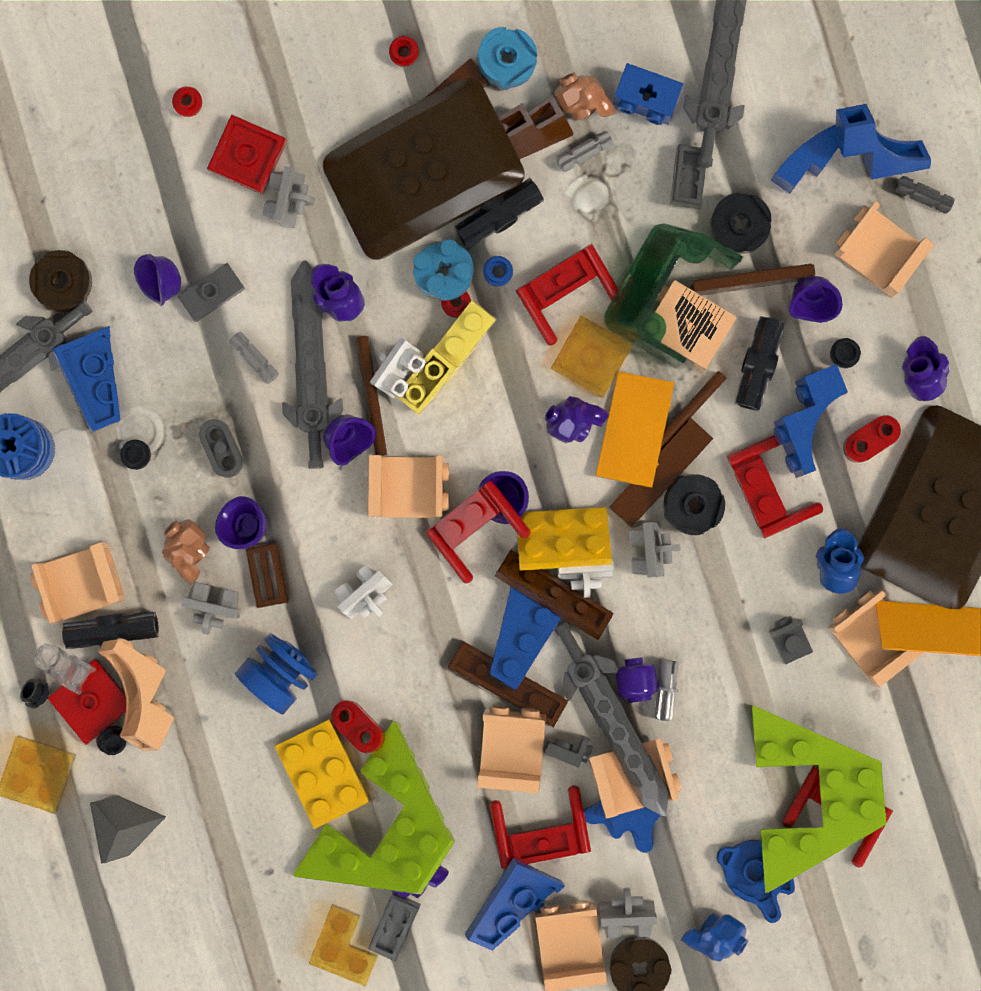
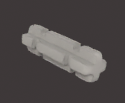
M603 131L597 134L594 140L590 138L572 148L570 153L565 152L557 157L558 166L563 172H567L574 168V164L577 163L579 165L599 154V150L604 151L613 145L611 136L607 131Z
M242 332L236 333L230 339V344L237 351H240V355L256 372L260 373L259 376L267 384L274 381L279 375L278 371L271 364L268 365L269 361L252 343L249 344L250 340Z

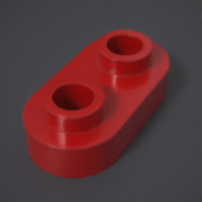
M888 415L875 418L846 438L843 444L845 456L855 463L868 461L899 439L901 434L900 424L895 418ZM883 425H887L890 428L888 436L883 435L881 432ZM858 441L865 444V451L863 453L856 449Z
M341 701L335 705L331 713L332 722L358 751L374 753L383 746L385 740L383 729L358 703L354 701ZM345 710L350 714V718L346 722L342 719V713ZM365 732H368L371 736L368 743H365L362 738Z

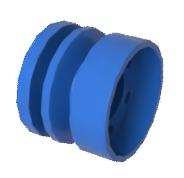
M4 413L0 415V476L14 480H31L41 476L50 467L55 456V442L51 432L42 423L19 414ZM10 441H14V445L17 447L15 452L11 451L12 448L8 445Z
M269 633L264 640L272 651L262 645L256 648L264 661L260 663L249 657L235 672V675L258 699L277 713L283 715L297 700L294 692L289 688L291 684L305 690L308 684L300 674L310 680H314L318 673L311 666L308 658L294 645Z

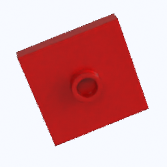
M231 114L207 170L263 195L269 183L270 175L274 172L284 150L287 139Z
M97 659L91 661L47 698L85 745L92 742L103 729L111 726L126 713L125 692Z

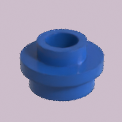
M494 256L484 264L483 275L489 284L497 287L503 286L511 280L513 267L507 258ZM495 267H501L504 273L502 276L496 277L493 275L492 270Z

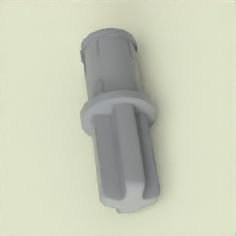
M660 659L654 716L657 720L671 721L673 718L675 692H679V689H676L679 661Z

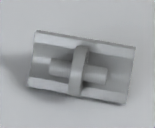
M284 167L283 172L271 173L269 185L272 190L279 191L277 201L267 200L263 209V215L288 228H295L297 214L303 215L304 206H313L315 201L314 197L307 195L309 185L304 184L305 175L294 171L295 169L292 167Z
M645 522L643 526L629 529L631 545L645 544L646 555L644 557H632L633 574L647 575V578L664 576L663 563H673L672 551H680V544L671 545L670 533L660 535L659 522Z
M194 582L189 596L183 597L181 606L206 612L205 616L195 613L192 620L194 623L202 624V634L209 635L212 627L223 628L224 620L214 618L215 614L234 619L240 618L241 609L237 608L239 602L238 591L222 588L218 604L208 602L211 585Z
M623 888V897H612V902L599 903L601 927H604L607 938H619L622 936V926H634V935L650 937L653 925H657L654 901H643V896L631 897L630 888Z

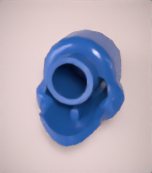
M843 528L836 529L825 539V546L820 547L815 556L817 558V567L820 570L821 585L826 590L837 594L848 593L855 589L860 576V566L864 561L861 550L857 548L858 541L853 534Z
M711 913L703 923L700 931L691 928L684 933L681 941L690 948L701 952L703 955H707L711 960L721 962L723 958L727 959L734 953L739 956L744 951L748 940L745 938L747 929L742 922L730 914L720 917L715 913Z

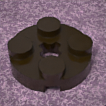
M54 250L43 255V258L37 264H34L29 275V285L31 292L41 304L53 311L66 312L75 309L81 301H87L92 288V275L87 264L72 252ZM60 273H64V277L68 279V284H65L62 289H59V286L53 283L54 279L59 278Z
M648 937L627 938L615 947L610 957V975L618 991H663L669 982L672 969L665 949L654 939ZM643 961L647 962L645 967L647 970L646 974H633L635 971L633 967L634 962L639 964Z

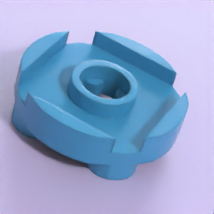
M499 27L491 30L484 36L476 61L481 74L487 81L496 85L498 89L508 90L523 85L531 78L537 63V48L531 37L524 31L519 29L514 31L506 29V27ZM504 52L507 55L512 53L514 55L512 63H504L501 60L502 55L500 53Z
M448 239L432 244L414 257L413 274L418 289L425 296L430 297L431 295L439 297L440 300L447 301L461 296L470 287V281L474 276L473 261L468 251L459 246L456 241ZM440 267H450L448 275L436 274Z

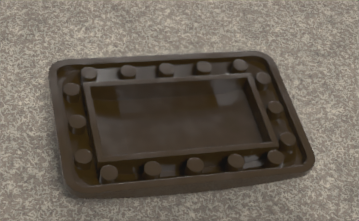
M465 78L407 107L331 151L323 160V170L363 252L373 260L384 259L519 186L525 176L524 167L481 83L474 78Z
M935 405L926 408L922 412L857 548L861 550L864 556V561L860 566L862 569L935 605L948 609L963 608L981 576V425L942 406Z

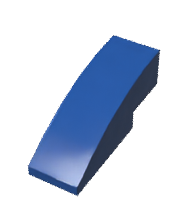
M835 125L816 134L802 144L787 158L774 174L771 181L790 194L807 170L817 177L839 148L835 140Z

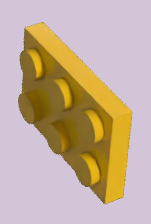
M607 507L525 512L521 517L530 529L531 534L526 539L520 538L517 534L520 570L612 565Z
M331 718L274 746L314 829L370 802Z

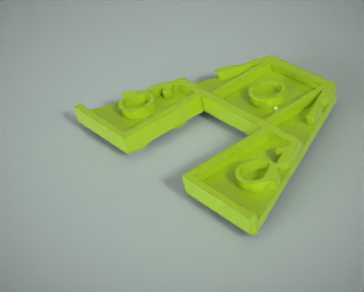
M752 706L756 768L818 765L823 826L761 829L765 893H769L886 825L882 763L877 759L757 706Z
M392 721L384 734L383 746L370 755L360 771L404 805L372 856L333 825L326 823L294 872V877L422 894L455 843L450 829L444 823V816L439 806L434 802L429 791L430 786L422 769L418 767L415 761L416 756L406 742L400 729L402 727L400 723Z

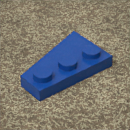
M109 326L52 350L91 433L121 420Z
M510 587L489 675L516 691L561 617L513 587Z
M513 858L465 932V936L469 941L493 951L520 927V921L531 911L537 912L540 907H543V901L554 891L556 893L561 891L565 887L564 883L556 877Z

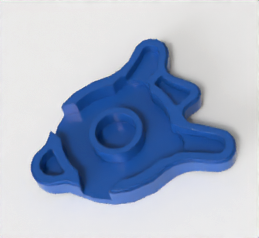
M601 800L584 810L587 823L604 824L610 835L615 839L620 838L625 831H630L635 845L640 852L647 853L652 850V828L660 817L656 812L644 807L606 819Z
M747 840L734 846L721 847L717 852L716 859L723 868L725 880L732 892L744 901L756 904L769 923H776L780 920L781 910L777 901V895L779 893L792 894L795 890L794 878L769 893H765L762 841Z

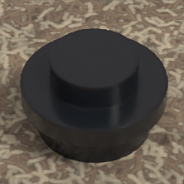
M849 338L837 340L830 349L832 362L843 369L856 365L861 356L859 345Z
M130 440L121 449V461L130 469H143L151 460V450L141 440Z
M29 679L22 687L20 693L21 700L31 709L38 708L46 702L49 696L48 683L43 679Z
M109 726L103 729L96 738L99 750L107 755H116L122 752L126 747V740L120 737L123 728L120 726Z

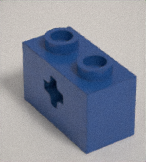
M626 63L614 96L613 105L617 106V110L624 114L634 115V113L645 116V119L652 124L662 125L664 123L669 125L684 83ZM645 92L651 94L648 101L642 100Z

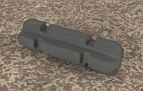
M902 176L899 179L895 189L897 193L904 196L909 194L911 199L931 208L935 206L936 210L947 214L952 209L955 201L953 197L947 194L940 195V191L920 182L915 184L913 179Z

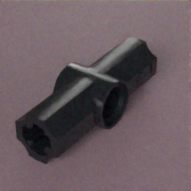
M528 178L516 188L481 206L479 211L455 225L454 229L469 250L493 233L498 234L511 227L518 221V217L544 201V198L535 182Z
M759 317L751 347H748L741 368L743 375L734 404L749 410L760 411L768 382L772 380L779 355L776 354L786 323L770 317Z
M151 611L124 616L123 613L98 616L93 620L63 623L62 638L66 649H77L94 645L101 647L104 641L116 640L118 638L127 641L159 637V622L156 612Z

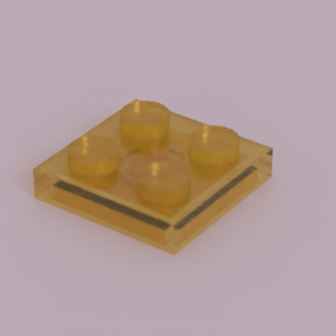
M581 315L551 369L603 398L633 344Z
M20 735L15 736L0 781V796L53 814L57 813L76 754Z

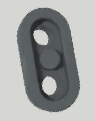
M217 419L206 421L200 428L199 437L214 472L224 478H232L238 475L243 467V458L229 426ZM220 430L221 438L213 441L211 438L212 432ZM231 457L233 465L227 469L224 467L223 461Z

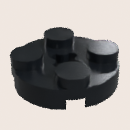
M740 193L730 194L723 198L714 209L710 220L712 235L717 244L731 254L740 255L753 252L761 247L769 236L772 221L771 212L766 203L758 196ZM737 216L740 219L746 217L748 219L746 224L747 230L743 231L741 228L737 230L734 227L736 223L734 218Z
M688 474L674 479L673 483L668 487L663 501L665 519L676 530L688 535L704 534L703 532L716 527L723 518L726 506L724 495H722L718 484L711 478L700 474ZM694 496H698L697 501L701 503V508L694 509L693 513H691L687 503Z

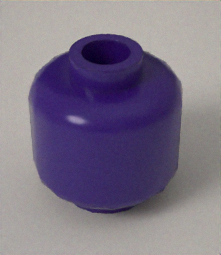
M643 657L624 660L625 666L619 667L616 673L619 696L627 698L628 703L652 700L651 695L658 691L654 665L643 663Z

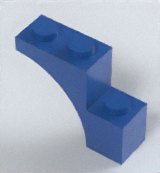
M867 104L836 109L835 140L843 158L863 154V163L871 180L930 169L931 157L923 141H899L882 135L876 130L875 121Z
M837 364L795 381L797 386L795 388L796 396L799 402L804 404L805 409L774 421L775 438L780 445H783L787 455L785 456L787 468L791 473H794L795 478L816 471L812 456V438L816 423L829 404L848 393Z

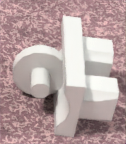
M400 338L388 356L383 353L380 354L378 358L383 361V364L370 383L392 398H395V396L403 397L408 390V383L406 381L411 373L420 372L426 364V361L423 359L425 353L403 338Z
M612 561V565L558 568L557 574L558 579L561 581L576 580L571 581V590L583 589L584 598H588L591 595L590 589L602 588L601 579L595 578H612L614 566Z
M366 564L356 574L363 583L357 590L354 591L348 583H345L334 591L340 603L337 607L351 620L359 613L363 618H366L373 611L378 617H381L384 612L379 606L388 599L384 592L393 585L380 570L377 572L370 565Z

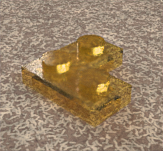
M332 904L309 964L366 987L378 955L350 944L361 915Z

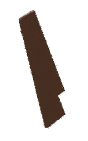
M553 95L549 96L530 112L521 103L499 116L519 159L565 140L574 134Z

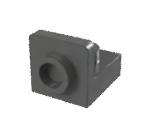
M787 616L774 622L776 628L769 630V633L784 664L793 662L813 652L802 628L803 622L801 619L796 618L793 620L791 616Z
M583 735L575 752L572 750L573 744L556 738L555 743L547 741L544 754L579 768L581 761L587 763L593 746L589 745L590 738Z

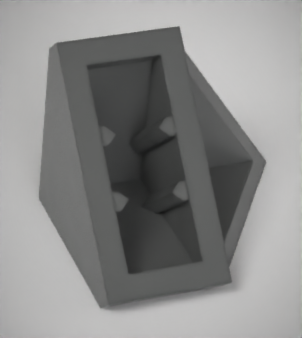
M112 796L91 802L90 807L101 864L129 856L166 816L120 796Z

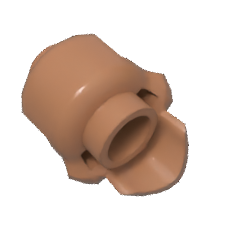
M573 72L559 80L561 85L554 92L555 98L562 112L571 114L575 121L588 117L595 110L601 117H609L616 113L611 100L605 94L599 81L593 76H577Z
M189 519L180 523L174 521L164 532L166 538L162 554L165 560L176 569L181 578L192 585L200 574V570L195 564L206 556L210 547L205 543V532L196 523Z

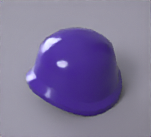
M145 254L136 261L134 265L136 282L144 295L163 306L166 301L180 291L181 276L178 268L170 259L164 256Z
M821 276L806 277L794 286L789 303V313L796 319L817 323L828 322L841 313L843 306L842 297L839 290L828 279Z
M346 414L335 418L329 423L323 438L332 461L337 465L344 466L371 447L376 437V431L367 420Z
M498 471L486 476L480 483L478 490L492 480L521 518L529 503V492L524 480L519 475L509 471ZM501 512L491 519L500 524H509Z
M245 496L236 497L227 502L219 512L215 523V533L219 541L229 548H250L265 536L268 527L267 518L253 499Z

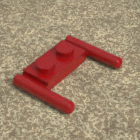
M589 244L515 290L549 346L556 344L557 337L541 310L586 284L596 276L613 304L618 305L624 299L593 244Z
M775 435L727 456V460L733 469L732 471L764 539L823 512L822 504L816 502L789 515L786 514L787 512L762 457H760V454L780 446Z
M492 480L426 532V535L465 584L473 580V575L453 549L501 512L520 538L526 539L531 534L530 529Z
M812 766L782 821L786 828H792L795 825L809 798L821 805L819 768ZM885 806L887 823L893 810ZM885 826L864 837L852 859V864L855 867H863Z
M572 785L567 790L573 823L507 835L501 802L494 800L489 804L502 869L507 868L513 858L525 864H531L591 852L578 786Z

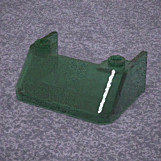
M665 223L658 224L649 232L604 313V324L608 330L671 366L678 368L685 363L687 358L660 343L666 333V322L661 315L651 310L678 259L682 258L689 263L697 264L710 257L722 265L733 269L741 262L743 256L700 232Z

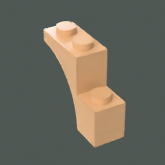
M118 638L116 640L104 641L98 653L104 656L115 668L125 690L126 717L120 737L142 751L159 750L175 718L165 712L166 708L162 704L152 701L166 669L157 664L158 660L148 654H141L133 649L134 645L125 639Z

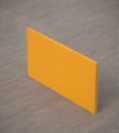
M618 371L596 477L652 488L656 468L659 465L658 458L669 407H671L670 403L675 382Z
M879 601L875 604L882 649L981 656V608L963 607L961 609H948L931 604Z

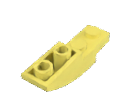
M472 300L436 347L424 358L426 364L422 370L413 373L406 381L408 383V390L403 397H396L420 415L467 360L497 319Z

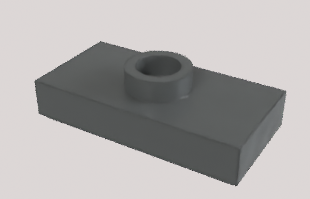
M678 144L670 205L700 209L702 206L706 168L700 167L697 164L701 151L700 147Z
M226 263L180 294L178 298L192 319L198 322L245 290V287L230 265Z
M392 893L368 949L396 962L421 904L407 897L402 898Z

